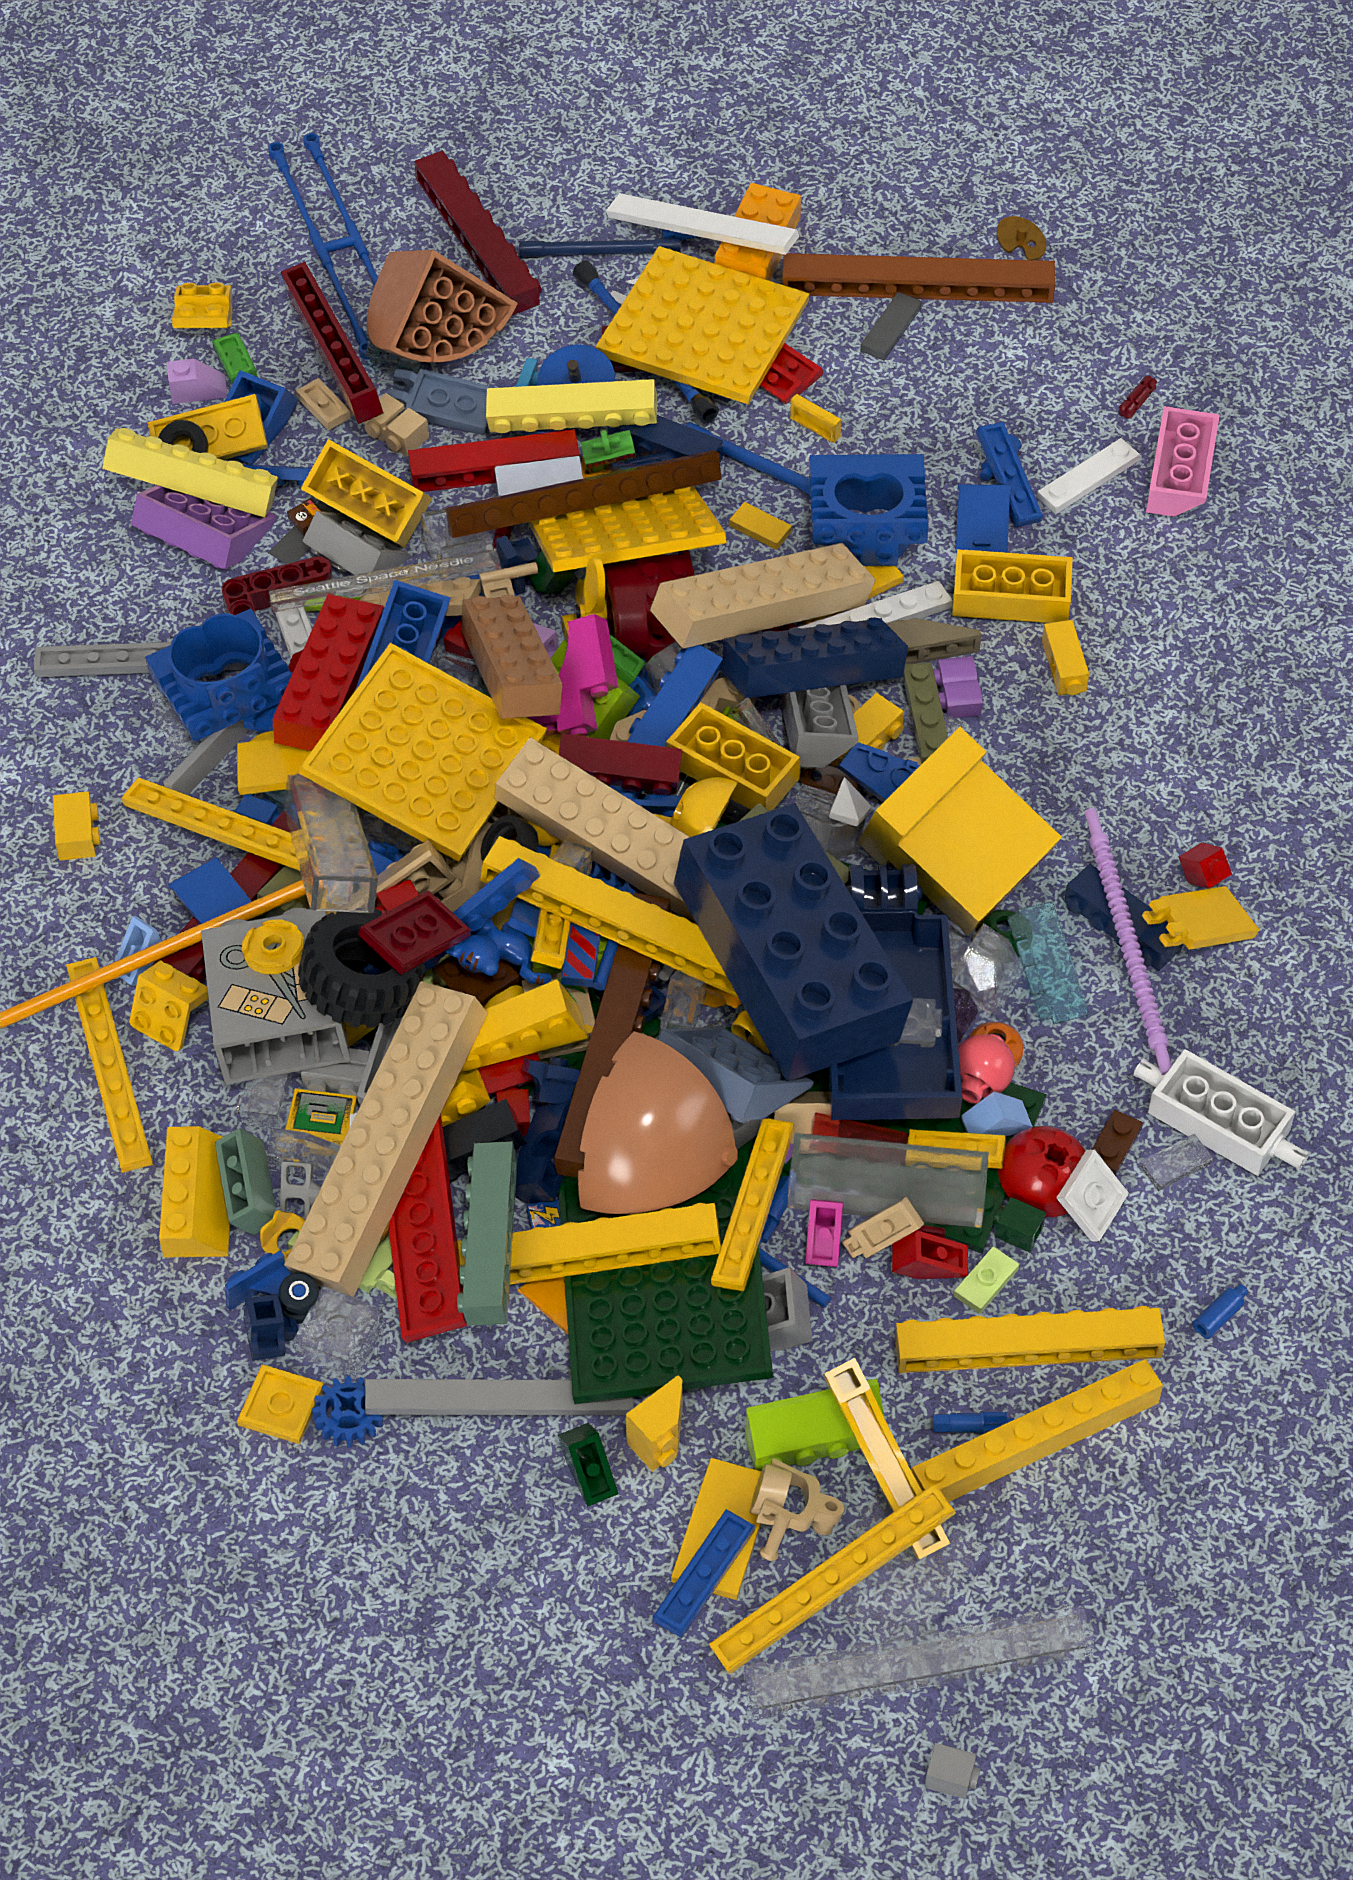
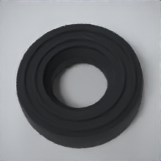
M174 421L164 427L158 436L162 442L173 445L177 438L187 436L193 441L191 451L208 453V440L204 431L191 421Z

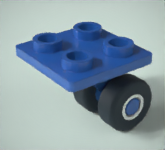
M281 1250L275 1254L267 1253L256 1261L255 1266L249 1270H239L228 1278L225 1284L226 1306L231 1311L244 1303L245 1298L254 1297L258 1293L266 1295L278 1294L280 1303L284 1308L282 1311L283 1316L287 1319H295L297 1324H302L314 1318L318 1311V1284L308 1274H291L284 1266L285 1256Z

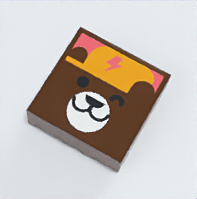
M310 498L288 510L287 516L299 531L305 535L316 511H323Z

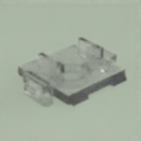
M913 998L900 1042L889 1046H898L899 1043L921 1044V1047H933L935 1045V1036L941 1037L942 1009L935 1010V999Z

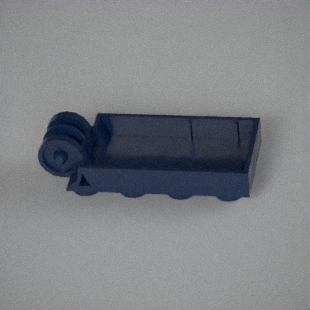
M885 864L878 865V870H863L862 865H849L848 886L846 888L912 996L913 1003L900 1042L838 1064L837 1062L832 1063L828 1067L831 1120L960 1118L962 1087L947 915H917L918 901L922 898L923 892L921 887L917 885L915 864H902L901 870H887Z

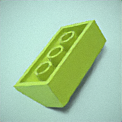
M877 1378L867 1380L884 1416ZM830 1389L746 1408L745 1439L754 1470L762 1471L765 1463L771 1464L773 1458L787 1465L797 1464L799 1466H806L819 1458L828 1456L830 1458H840L850 1451L860 1449Z

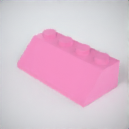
M1164 406L1146 513L1175 517L1206 502L1220 414Z

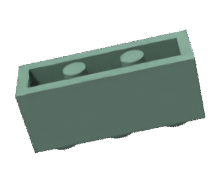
M238 1128L217 1140L215 1146L229 1223L254 1236L273 1218L276 1205L264 1141Z

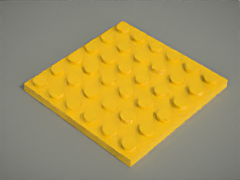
M658 246L595 348L603 352L609 360L749 405L808 304L809 293Z
M694 486L529 522V526L553 572L587 567L588 561L591 558H600L602 563L606 564L727 543L724 529Z
M390 643L303 762L299 774L422 842L428 840L438 851L460 862L500 803L495 799L496 782L528 739L531 737L540 743L546 734L547 728L527 717L501 719L492 698Z

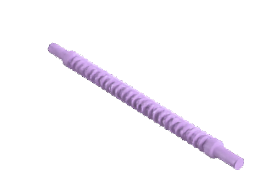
M1090 808L1085 811V817L1091 834L1089 838L1090 846L1094 850L1093 855L1096 857L1097 869L1101 871L1099 876L1102 878V885L1105 886L1104 892L1107 893L1108 906L1112 908L1110 914L1113 915L1112 921L1116 923L1114 928L1118 931L1119 944L1122 945L1121 951L1125 953L1123 958L1127 961L1126 967L1129 968L1130 981L1134 983L1132 985V989L1136 991L1134 996L1138 998L1137 1005L1141 1006L1139 1012L1143 1014L1141 1019L1145 1022L1143 1027L1147 1029L1148 1044L1150 1049L1155 1051L1161 1074L1165 1075L1172 1067L1167 1051L1169 1041L1164 1033L1165 1028L1161 1026L1163 1021L1159 1018L1158 1005L1154 1003L1156 998L1152 995L1151 982L1147 980L1149 974L1145 972L1147 967L1143 965L1144 959L1141 957L1142 951L1139 950L1140 944L1136 942L1138 937L1134 935L1135 928L1132 927L1133 921L1130 920L1129 907L1125 905L1127 900L1123 897L1124 891L1121 890L1122 884L1119 883L1118 870L1114 868L1116 863L1113 861V854L1110 853L1111 847L1108 846V836L1102 831L1096 809Z

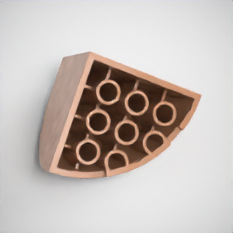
M435 250L389 252L371 295L367 314V330L371 342L376 347L392 355L419 362L451 361L465 357L485 346L488 340L505 326L518 303Z
M633 1032L613 1056L612 1061L615 1065L608 1077L602 1076L587 1114L580 1151L585 1152L584 1169L578 1170L580 1206L586 1210L609 1214H634L670 1207L706 1190L738 1160V1152L728 1113L708 1079L692 1062L669 1045L653 1037Z

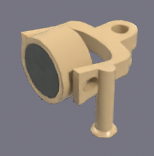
M775 1458L772 1459L771 1464L765 1463L750 1508V1513L758 1515L756 1523L773 1525L765 1546H762L759 1550L760 1555L769 1561L778 1559L779 1554L777 1551L787 1528L804 1532L812 1524L813 1529L817 1533L829 1535L832 1533L834 1525L839 1523L844 1512V1506L841 1501L820 1493V1484L816 1477L803 1473ZM790 1485L798 1486L804 1492L805 1509L800 1514H794L783 1508Z

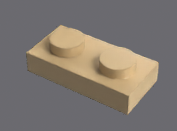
M319 378L296 390L297 399L328 431L351 418L350 409Z

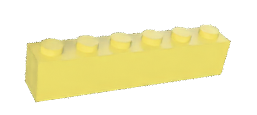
M650 379L487 388L486 419L490 432L497 433L657 423L655 381Z
M116 428L108 437L102 468L264 518L272 508L278 481L277 476L271 475L266 470H254L244 467L242 463L237 461L227 462L217 459L215 455L210 453H197L189 450L184 445L164 443L157 437H144L135 434L133 430L127 428Z

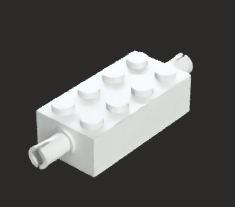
M1184 1049L1165 1075L1161 1074L1157 1066L1144 1058L1137 1065L1134 1076L1156 1087L1151 1095L1148 1110L1150 1115L1251 1173L1259 1176L1271 1157L1274 1158L1275 1156L1296 1167L1297 1170H1300L1307 1161L1308 1151H1304L1285 1140L1291 1130L1295 1115L1294 1110Z

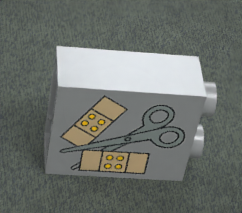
M325 907L313 910L293 908L280 916L253 921L234 919L223 923L220 927L201 930L213 1043L225 1084L351 1061L345 1022L342 1021L339 1024L332 1021V1017L328 1014L323 1016L317 1011V1005H311L306 999V993H303L299 984L298 968L300 962L288 971L266 975L251 969L246 964L242 953V941L247 932L254 926L255 929L262 926V922L267 920L282 919L294 923L298 930L302 932L304 940H306L307 934L310 933V929L315 922L327 915ZM273 943L267 946L266 949L273 950L281 944Z

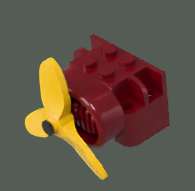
M689 550L678 551V554L673 555L660 554L603 564L600 558L589 559L585 579H579L575 587V619L591 614H596L606 619L609 634L639 658L646 659V671H652L656 674H665L667 671L672 673L677 665L674 663L675 658L682 647L650 609L660 583L695 576Z

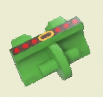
M602 430V437L580 442L586 468L592 469L594 472L604 470L607 464L619 461L624 462L636 457L630 430L607 435V431Z

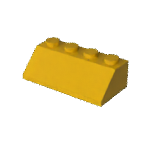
M200 1126L167 1127L159 1233L163 1257L229 1256L230 1223L215 1142L223 1137Z

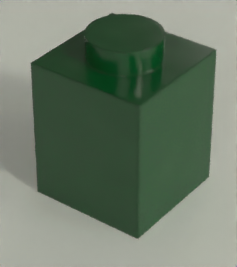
M541 550L534 561L537 564L538 573L527 576L532 580L534 588L543 594H561L577 569L553 572Z
M1010 1197L1005 1208L1000 1206L994 1216L993 1224L996 1225L995 1238L1030 1253L1044 1228L1046 1212Z

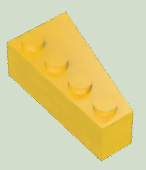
M556 979L485 1009L488 1014L461 1072L587 1039L588 1035L579 1006L560 981Z

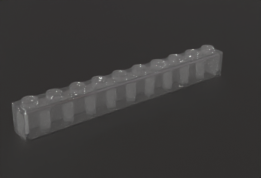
M1063 1605L1051 1612L1040 1613L1039 1611H1030L1024 1613L1019 1618L1007 1620L1004 1617H998L982 1625L961 1624L950 1631L939 1632L937 1630H929L917 1637L905 1639V1637L897 1636L886 1640L885 1643L875 1645L859 1643L851 1649L843 1651L827 1649L811 1657L790 1656L779 1663L758 1662L743 1670V1684L751 1720L755 1721L1092 1657L1094 1640L1084 1605L1078 1607Z

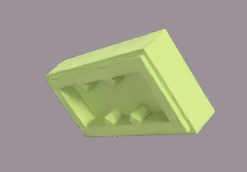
M993 1246L955 1289L954 1297L981 1314L1019 1270V1263Z

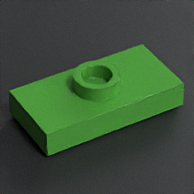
M238 332L212 340L213 348L231 384H233L239 370L257 377V370Z
M610 635L616 675L630 685L646 662Z

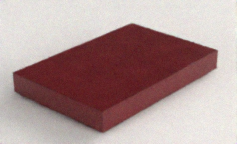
M428 890L361 926L358 935L402 975L467 939L471 929Z

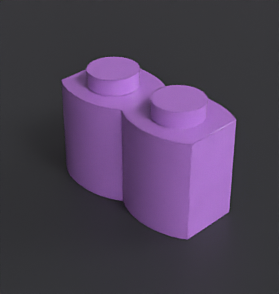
M973 657L938 659L937 667L933 671L939 688L938 693L945 718L981 716L983 701Z

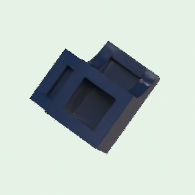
M505 535L496 539L497 561H494L495 570L532 563L538 556L528 537L511 541ZM528 576L510 579L514 593L519 595L526 592L525 583L530 579Z
M550 1056L549 1062L524 1058L522 1071L529 1073L534 1080L532 1098L554 1104L566 1103L570 1106L572 1091L578 1081L580 1070L568 1065V1059Z
M278 1294L245 1298L243 1319L252 1361L285 1356L286 1348L284 1341L298 1339L297 1322L295 1319H287L283 1316L282 1311L284 1308L280 1303Z

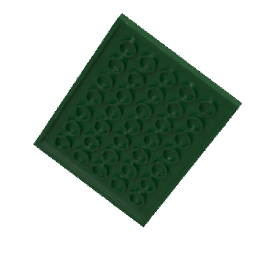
M748 1149L737 1151L738 1160L713 1185L686 1201L666 1208L676 1209L689 1207L697 1203H715L722 1246L750 1159ZM564 1175L558 1190L561 1225L569 1222L581 1223L595 1221L603 1217L615 1218L629 1215L601 1213L581 1208L578 1178ZM759 1245L744 1291L712 1286L711 1278L719 1254L564 1276L574 1404L653 1394L678 1375L682 1379V1390L774 1378Z

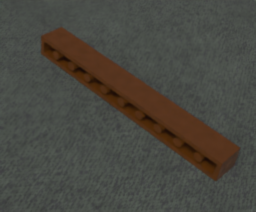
M640 893L633 894L634 897L649 904H655L661 909L676 915L675 912L671 911V903L668 898ZM618 944L554 1157L556 1172L560 1175L578 1178V1170L584 1169L585 1152L580 1151V1146L593 1096L602 1076H609L615 1065L612 1058L624 1041L633 1032L643 1033L645 1026L644 1009L650 1008L653 998L651 985L653 981L657 982L659 979L661 965L658 961L621 944Z

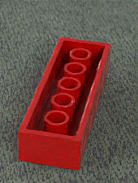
M331 594L327 595L273 716L274 743L309 751L314 749L356 690L384 610L383 605Z

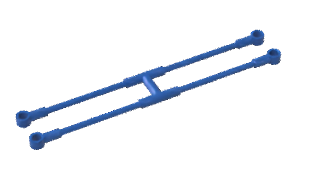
M307 133L303 137L304 147L310 150L314 161L318 163L342 214L345 228L349 236L328 242H323L319 231L315 229L292 179L289 165L284 156V145L280 142H273L268 146L269 156L275 160L280 172H283L308 227L309 237L323 267L328 271L352 324L354 336L359 345L360 357L366 360L372 359L376 354L375 345L368 341L364 330L358 324L333 269V262L329 252L354 246L359 258L363 260L374 286L378 276L368 257L369 252L357 226L351 220L324 162V155L319 147V136L316 133Z

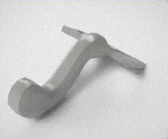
M282 1161L280 1211L287 1212V1200L289 1197L301 1198L305 1202L304 1216L302 1218L306 1220L312 1204L322 1187L313 1182V1163ZM290 1165L303 1166L306 1169L304 1185L289 1183L288 1168Z

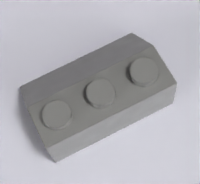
M316 511L302 541L311 547L310 551L313 554L329 558L333 561L332 566L344 572L349 571L354 574L353 579L355 581L363 582L361 584L367 586L370 583L369 577H371V583L380 580L384 581L386 576L382 574H387L389 577V574L394 572L410 556L405 550L343 513Z

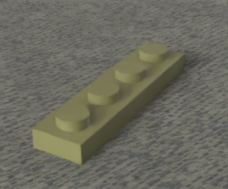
M932 662L905 665L903 675L921 764L948 739Z

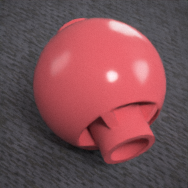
M995 1034L975 1035L967 1038L958 1046L963 1100L970 1103H979L982 1098H986L992 1092L1001 1093L1008 1087L1014 1076L1015 1062L1011 1050L1001 1037Z

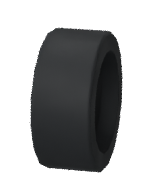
M502 816L490 826L482 840L480 849L481 860L484 861L499 836L510 840L512 836L517 834L516 842L525 848L537 852L538 833L532 825L516 816Z

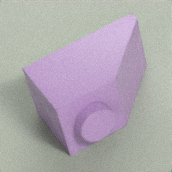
M196 359L166 362L172 404L227 397L224 373Z

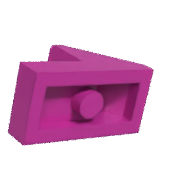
M810 1200L805 1264L838 1267L843 1202Z

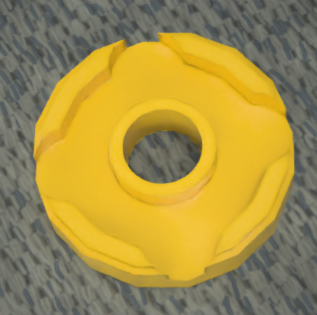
M282 919L267 920L262 922V926L256 929L254 926L247 932L242 941V953L246 964L255 972L266 975L279 974L290 970L300 962L305 940L302 932L298 930L294 923ZM273 943H279V944H281V945H280L278 948H276V949H273V950L266 949L267 946H269L270 944H273Z

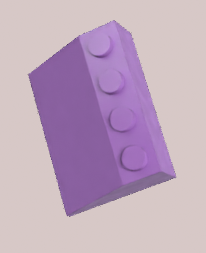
M156 485L137 494L131 525L141 529L144 534L156 536L170 546L179 547L187 551L193 557L202 558L212 563L216 568L227 569L242 561L276 522L278 516L268 512L264 518Z

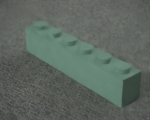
M513 1141L474 1143L473 1156L468 1157L469 1176H472L471 1183L466 1184L467 1203H470L469 1210L464 1211L465 1230H468L467 1237L462 1238V1255L466 1257L465 1265H460V1283L464 1287L463 1293H458L457 1298L459 1313H464L468 1326L507 1324L518 1162Z

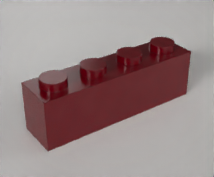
M561 734L559 756L607 786H619L631 792L642 789L650 790L657 795L676 794L682 749Z

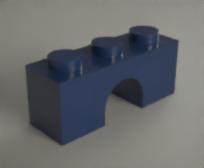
M566 1103L536 1107L525 1136L527 1144L522 1145L517 1157L515 1194L526 1204L555 1201L564 1175L557 1174L556 1166L551 1160L556 1154L569 1111V1106Z

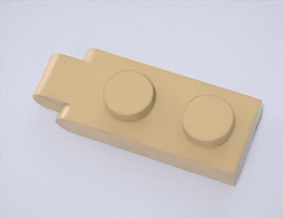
M904 1197L848 1230L850 1236L844 1239L842 1243L852 1258L860 1254L868 1258L918 1230L924 1222L908 1198Z

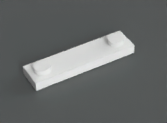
M1120 438L1037 492V498L1053 513L1057 514L1138 462L1140 454Z

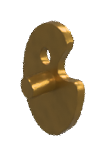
M1009 216L1002 219L997 225V239L1005 252L1012 253L1016 248L1020 247L1024 250L1027 260H1039L1045 254V236L1033 222L1019 216ZM1033 242L1035 246L1031 247L1028 243Z

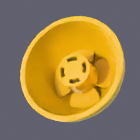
M714 777L694 783L682 795L672 815L671 825L689 837L714 830L738 782L727 778Z

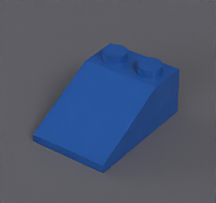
M239 370L224 402L256 394L269 446L287 424L298 399L284 387ZM266 449L233 458L253 465Z

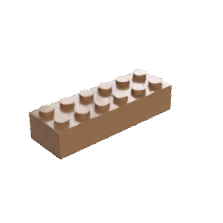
M508 594L495 598L476 596L472 599H463L461 632L500 718L560 715L562 682L521 597Z

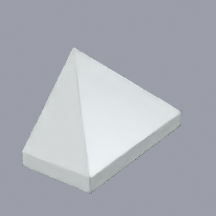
M844 777L829 818L858 827L871 812L872 806Z

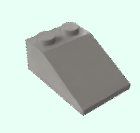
M791 1267L763 1275L771 1351L785 1350L811 1342L812 1331L807 1284Z

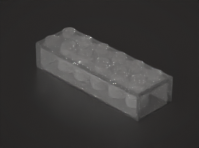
M795 1133L787 1208L810 1210L811 1199L843 1202V1214L871 1217L902 1198L907 1197L923 1222L982 1228L989 1152Z

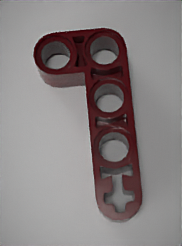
M318 556L228 579L221 587L225 612L237 615L251 608L256 615L255 611L272 607L271 601L294 596L295 594L293 593L299 594L301 599H305L306 593L324 594L332 589L331 563L325 557Z

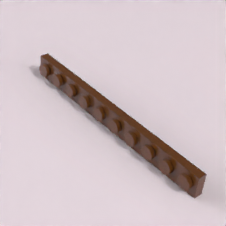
M716 450L448 507L445 509L449 536L457 538L722 480L719 452Z

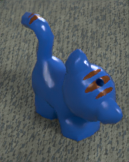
M490 918L482 928L474 931L467 939L445 950L447 954L457 957L459 964L469 972L493 976L499 969V961L504 960L521 966L520 976L530 984L544 985L551 981L549 973H534L532 971L534 966L531 961L532 946L525 934L507 925L508 922L502 925L500 931Z

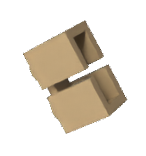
M385 393L379 398L384 414L365 421V430L372 438H378L386 442V445L392 451H398L407 457L408 450L417 449L429 438L427 419L409 407L398 415L405 409L404 404Z

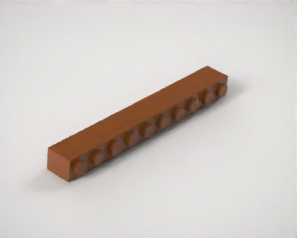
M787 253L786 255L783 254L782 285L809 293V296L894 298L897 292H900L915 299L1053 303L1055 261Z

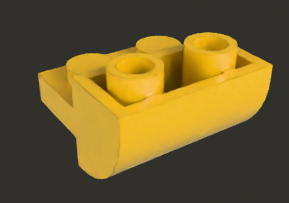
M219 282L210 283L209 285L184 283L176 287L174 294L175 308L172 315L173 328L231 327V285H224Z

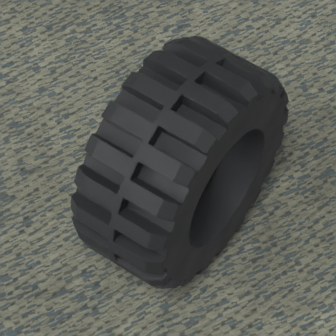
M355 907L354 910H349L348 908L339 909L336 914L331 912L315 922L310 929V933L307 934L298 968L300 988L303 993H306L305 997L310 1004L317 1005L316 1009L323 1016L328 1014L332 1017V1021L339 1024L343 1021L350 1023L349 1027L358 1028L360 1025H366L367 1028H374L379 1023H382L384 1026L394 1022L395 1018L399 1019L404 1016L421 982L425 968L424 963L400 975L358 935L361 926L383 915L380 910L373 909V911H367L365 907ZM359 960L367 962L378 968L382 974L367 975L357 973L344 966L341 961Z

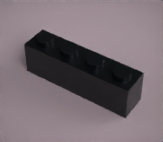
M507 1099L443 1127L449 1180L457 1178L460 1173L468 1170V1157L473 1156L474 1143L513 1141L515 1151L520 1146L527 1144L517 1116Z

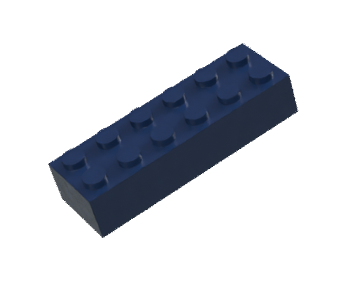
M876 617L855 622L843 621L840 624L832 625L818 624L815 627L809 628L794 627L778 632L765 631L762 634L755 635L740 634L736 637L724 638L721 671L745 698L899 678L904 675L908 645L882 618Z

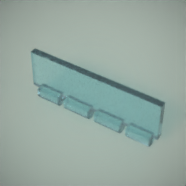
M1053 901L1019 908L1017 910L1018 914L1008 917V922L1014 939L1026 938L1016 943L1022 966H1035V968L1026 970L1025 975L1032 996L1044 995L1034 1000L1040 1022L1052 1020L1054 1025L1089 1016Z

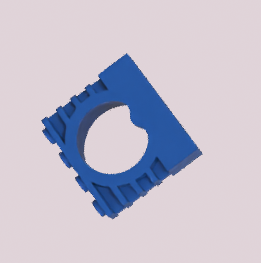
M924 454L810 455L809 488L812 542L814 544L830 546L843 543L863 566H896L898 558L903 555L909 545L924 544L928 541L929 524L927 520ZM883 509L887 510L888 512L875 515H865L855 513L850 510H859L863 513H868L872 510Z
M251 608L237 615L228 613L216 614L207 618L201 626L187 627L175 635L170 646L145 657L151 678L164 698H167L170 706L174 708L175 714L181 719L184 728L188 730L193 741L203 739L280 703L293 674L289 670L287 663L282 660L278 650L274 648L272 641L267 638L264 627ZM232 663L249 665L240 673L224 680L213 682L197 681L203 676L221 673L227 665Z

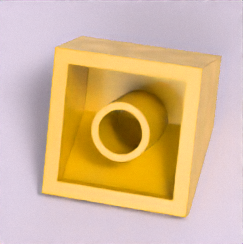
M679 1375L626 1414L627 1445L652 1472L659 1466H668L677 1457L683 1410L682 1379Z

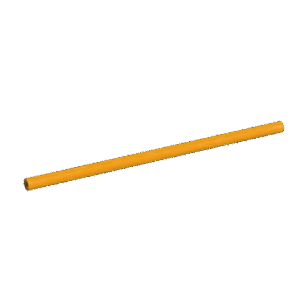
M336 864L0 1012V1029L202 941L201 930L220 927L223 923L234 919L250 920L345 878L340 865Z

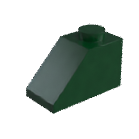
M589 1423L558 1434L566 1463L587 1507L618 1495L619 1493L599 1433Z

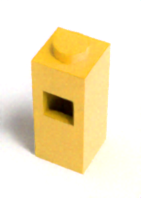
M1073 620L1044 624L1042 644L1058 696L1066 694L1077 695L1081 692H1086L1089 671Z

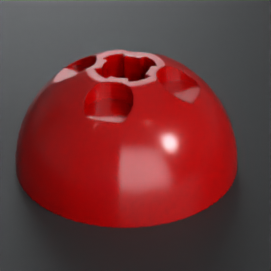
M1035 1126L1022 1130L1014 1135L1005 1145L1002 1169L998 1168V1176L1002 1188L1009 1198H1015L1046 1212L1045 1217H1058L1068 1214L1058 1201L1057 1196L1084 1155L1085 1149L1074 1136L1056 1127Z

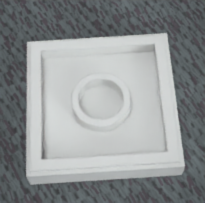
M1086 1150L1058 1194L1057 1199L1091 1241H1100L1129 1192L1095 1150Z

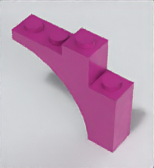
M596 614L568 622L567 651L558 674L562 682L560 715L527 717L547 728L545 736L555 735L560 732L562 734L587 737L588 732L598 730L592 697H603L609 694L608 691L619 688L608 622Z

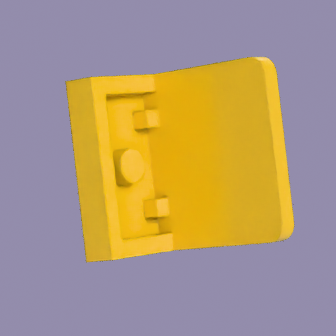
M160 960L138 975L129 1023L134 1029L173 1051H179L184 1045L190 1012L209 999L208 988L198 980L187 976Z
M478 1069L465 1072L460 1071L441 1111L443 1127L475 1113L491 1101Z

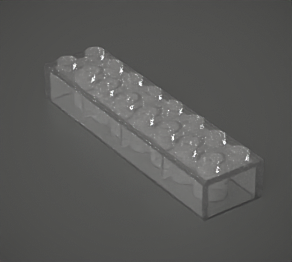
M299 773L287 775L284 810L310 910L374 913L378 877L356 805Z

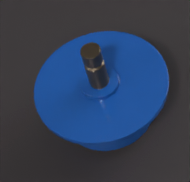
M568 345L554 351L545 359L538 373L537 384L541 386L614 382L615 372L608 357L600 350L588 345Z

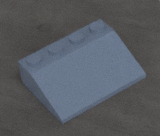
M722 1026L662 1029L658 1039L681 1053L701 1071L716 1090L726 1111L730 1113V1118L737 1122L747 1123L748 1120L764 1119L810 1089L814 1081L806 1076L786 1081L771 1055Z

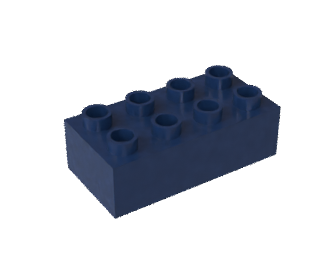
M796 803L683 839L674 885L786 1081L830 1067L835 1062L838 1064L900 1042L913 998Z

